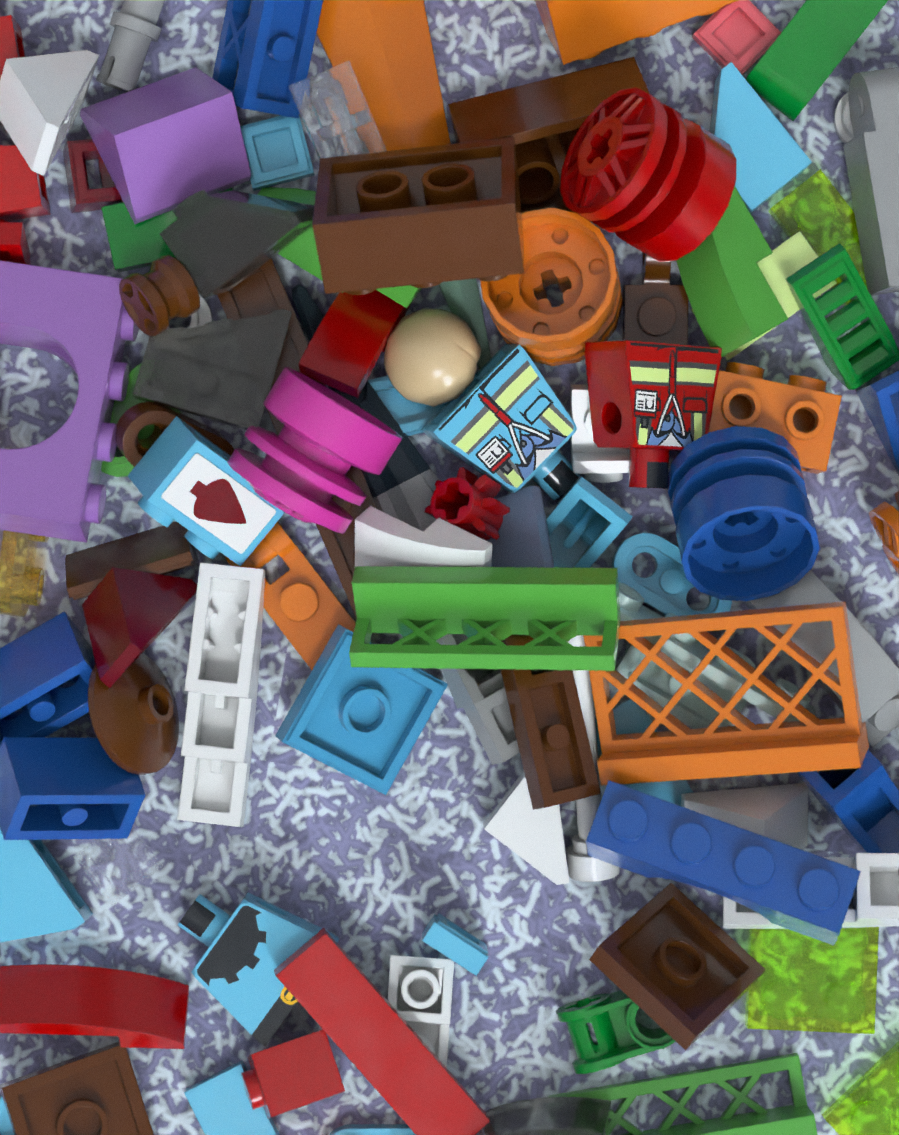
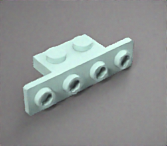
M618 581L621 621L662 618L661 615L642 605L644 598L636 590ZM667 613L665 617H674L678 615ZM689 633L672 634L660 649L690 674L709 652L707 647ZM662 635L644 638L655 645ZM629 644L617 663L615 670L628 679L646 655L632 644ZM728 647L739 657H741L748 664L755 668V664L748 657H746L741 652L731 647ZM715 655L697 678L726 702L731 699L746 680L744 676L717 655ZM652 660L633 683L662 707L668 703L682 685ZM778 679L774 683L791 697L800 689L795 684L784 679ZM754 684L734 707L737 711L741 712L748 701L773 717H776L783 709L781 705ZM689 689L670 711L673 716L693 729L707 728L718 714L716 710ZM806 694L799 703L815 715V708L809 704L811 698ZM790 713L783 722L800 720ZM725 718L718 727L732 726L733 724Z

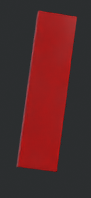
M324 928L274 969L275 976L416 1135H475L490 1122L486 1112Z

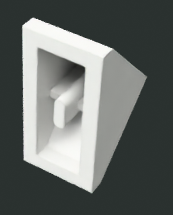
M83 50L6 59L0 79V121L32 171L44 176L84 103L98 61V54Z
M523 771L483 823L484 829L556 885L568 884L569 875L560 806L558 804L533 810Z
M805 783L681 794V806L801 850L807 846L809 788Z

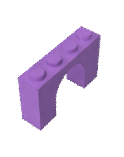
M0 261V344L34 348L49 352L66 362L78 376L76 404L68 420L56 433L46 440L29 447L19 449L0 448V530L87 543L91 523L100 524L102 521L106 502V486L98 484L103 461H113L117 446V424L110 423L114 400L124 401L129 382V363L122 362L126 340L135 341L139 328L128 315L119 293V284L123 278Z

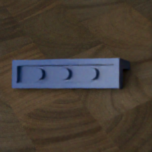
M228 0L212 78L233 93L235 106L242 109L299 118L323 0H252V3L251 0Z

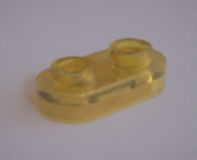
M3 531L0 555V614L25 617L29 605L39 606L44 586V569L34 567L37 542L47 543L49 537Z

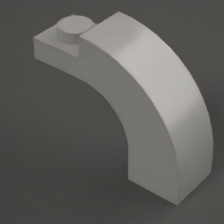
M811 570L797 584L774 596L743 601L749 610L841 602ZM847 608L861 720L866 722L868 743L874 747L899 726V668ZM832 622L803 623L790 640L821 663L835 646ZM791 624L775 625L773 627L784 634ZM835 659L827 669L839 677L837 659ZM818 679L817 681L844 714L842 696Z

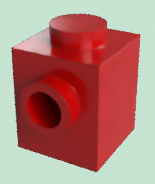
M323 1029L250 1054L248 1061L251 1069L241 1073L252 1110L264 1107L267 1119L345 1091L326 1032Z

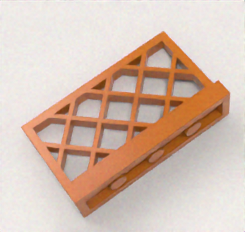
M846 601L620 621L619 639H625L646 656L628 679L616 670H589L602 751L601 756L597 760L601 786L607 785L608 781L618 784L861 768L869 748L866 722L861 720ZM831 621L835 646L821 663L790 640L803 623ZM791 624L784 634L773 627L775 625ZM754 627L775 644L756 668L752 667L724 645L736 629ZM726 630L719 639H716L708 631ZM689 633L709 649V652L691 674L660 650L672 634ZM583 635L585 646L602 647L603 636ZM662 635L655 645L644 638ZM781 649L812 673L793 697L762 675V672ZM715 655L746 678L728 702L724 701L697 679ZM835 659H837L839 677L827 669ZM651 660L682 684L664 707L633 684ZM820 679L842 696L844 718L819 719L799 702L817 680ZM609 682L619 689L612 699ZM753 684L783 707L771 723L754 724L734 708ZM688 689L718 712L707 728L690 729L670 713ZM624 694L655 718L643 733L618 735L616 733L613 708ZM790 713L800 720L783 722ZM725 718L735 725L718 727ZM660 723L671 730L654 732Z

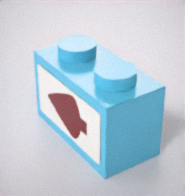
M176 416L128 474L129 479L143 495L137 504L149 516L165 527H168L175 520L188 529L184 537L207 557L214 560L221 552L241 566L285 512L259 496L248 481L228 465L227 462L231 457L228 453Z

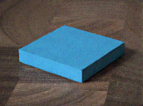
M338 624L275 736L281 742L386 795L448 684L420 668L351 667L349 650L354 632Z

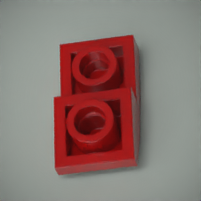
M377 290L364 295H351L346 292H340L322 319L298 363L299 372L359 398L381 352H385L387 339L397 323L406 315L409 307L405 308Z

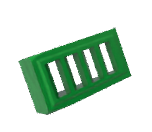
M840 243L786 278V282L826 366L847 389H857L899 361V349L893 335L848 252ZM840 277L842 281L840 284L814 299L812 294ZM848 300L851 301L850 303H848L847 305H845L844 307H842L841 309H839L838 311H836L835 313H833L825 319L824 316H826L827 314H829L830 312H832ZM858 323H861V325H859L858 327H856L855 329H853L852 331H850L849 333H847L846 335L837 340V337H839L840 335H842Z

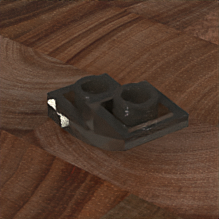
M542 1097L520 1100L486 1110L485 1112L490 1122L475 1135H606L611 1101L584 1097Z

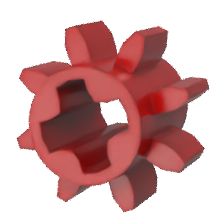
M464 467L459 468L457 478H449L443 482L437 480L435 482L436 489L431 498V505L425 507V513L436 518V520L440 518L484 540H489L490 538L498 540L500 537L498 531L503 522V515L510 512L508 506L494 499L502 486L500 483L486 474L478 478L477 475Z

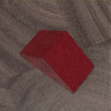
M112 567L82 604L99 678L105 685L111 688L196 594L197 584L192 579Z

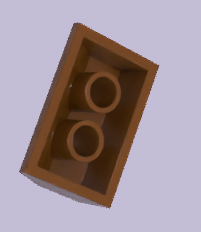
M630 57L450 103L448 107L456 144L515 138L522 214L526 211L552 207L573 212L565 206L560 192L561 170L569 146L582 123L602 101L619 90L637 87L649 93V90L635 58Z
M515 138L320 158L312 227L325 294L346 292L351 295H364L379 288L408 285L416 288H430L446 281L475 278L481 281H497L508 275L523 274L524 236Z

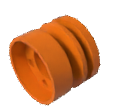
M553 207L526 211L522 214L524 273L508 275L497 281L480 280L482 298L506 344H519L533 362L549 366L578 363L585 359V342L607 341L617 328L623 301L614 251L601 230L577 213ZM551 284L558 285V288L563 293V304L556 307L551 306L550 301L547 299L545 289Z

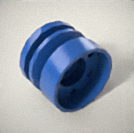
M734 426L709 432L687 444L671 462L668 472V494L676 525L675 530L686 579L700 592L721 600L751 601L774 596L797 584L813 568L820 550L817 531L797 451L783 436L759 427Z

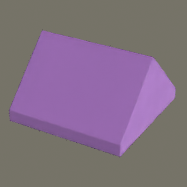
M197 67L80 110V116L134 224L250 181L251 171L233 93Z

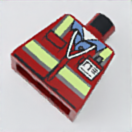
M627 340L585 342V361L593 441L601 448L630 449L629 487L668 489L669 451H682L687 444L709 433L722 348Z

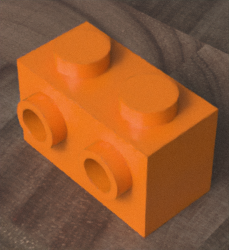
M727 362L726 370H719L709 432L734 426L764 428L783 436L793 446L798 454L801 471L815 474L826 472L842 396L826 393L827 382L823 380L789 375L788 384L764 380L765 369L743 363Z

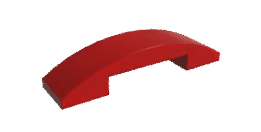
M57 964L0 966V1033L118 1036L120 1047L185 1049L189 985L153 975L102 967Z

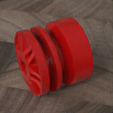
M633 87L619 90L602 101L582 123L569 146L561 170L560 192L565 206L609 233L615 232L618 238L659 262L674 261L695 250L714 231L729 205L734 190L737 160L730 144L688 119H683L678 111L663 104L651 94Z

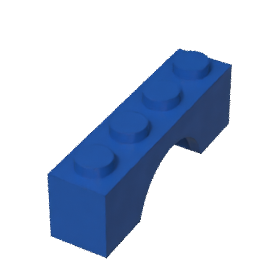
M612 781L607 783L586 840L587 853L590 857L648 878H665L708 890L754 910L773 924L833 946L840 934L861 871Z

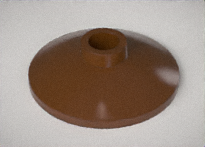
M142 653L113 686L109 688L100 680L97 665L95 664L88 685V707L91 722L101 746L119 767L130 773L146 775L161 770L173 757L179 736L177 706L165 675L151 658Z

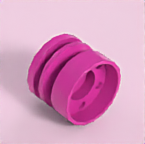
M285 367L263 402L264 406L273 416L284 424L281 432L276 434L261 427L249 426L244 435L267 455L265 458H262L247 450L236 448L227 463L235 472L248 481L259 496L278 509L300 521L315 523L343 534L352 522L353 517L331 500L333 495L358 506H361L367 497L361 488L346 476L350 467L354 466L368 473L380 475L403 437L388 425L333 390L299 371Z

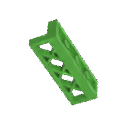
M355 567L352 589L357 620L349 650L351 667L615 671L621 621L618 568ZM372 633H399L403 636L402 639L393 644H370ZM447 634H464L468 637L467 640L458 645H440L436 642V640ZM511 635H529L534 639L524 646H507L501 642ZM578 635L603 636L602 647L572 646L568 641Z
M798 1053L548 1096L555 1135H568L563 1109L588 1104L610 1118L598 1135H610L617 1124L630 1132L620 1135H817L815 1117L807 1105ZM787 1070L793 1105L765 1109L747 1096L762 1074ZM748 1077L740 1089L727 1082V1080ZM716 1083L735 1096L719 1118L704 1120L685 1107L699 1085ZM686 1088L678 1100L664 1092ZM653 1093L672 1108L658 1128L642 1131L622 1116L636 1096ZM624 1098L615 1111L602 1103ZM742 1102L754 1110V1112L734 1115ZM679 1113L692 1121L690 1123L672 1125Z

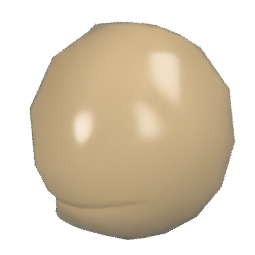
M423 308L402 317L387 339L383 361L391 384L404 398L412 402L434 407L457 399L470 385L477 370L481 347L470 329L469 323L443 309Z

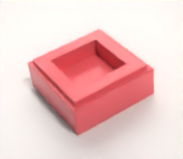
M739 0L721 7L693 34L692 38L722 68L732 62L743 76L766 53L781 32L750 0Z

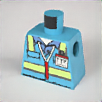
M505 344L475 374L473 381L457 399L449 401L421 429L428 437L482 475L486 474L502 485L501 488L506 491L515 493L532 478L552 500H555L566 493L580 476V474L573 473L572 464L558 451L574 435L577 427L532 359L519 344Z

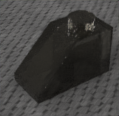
M201 190L189 196L173 210L177 220L159 234L177 260L191 275L203 298H207L232 290L310 229L313 222L314 205L234 190L208 195L205 190Z

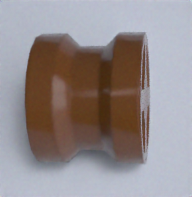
M164 255L153 261L150 271L144 275L132 273L123 278L119 284V293L128 315L136 326L149 336H157L167 330L170 320L174 317L187 318L196 313L200 308V297L191 275L176 258L170 255Z

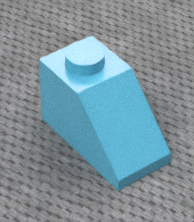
M730 62L720 71L714 84L709 132L730 144L737 160L735 187L750 214H752L803 173L812 161L734 64Z

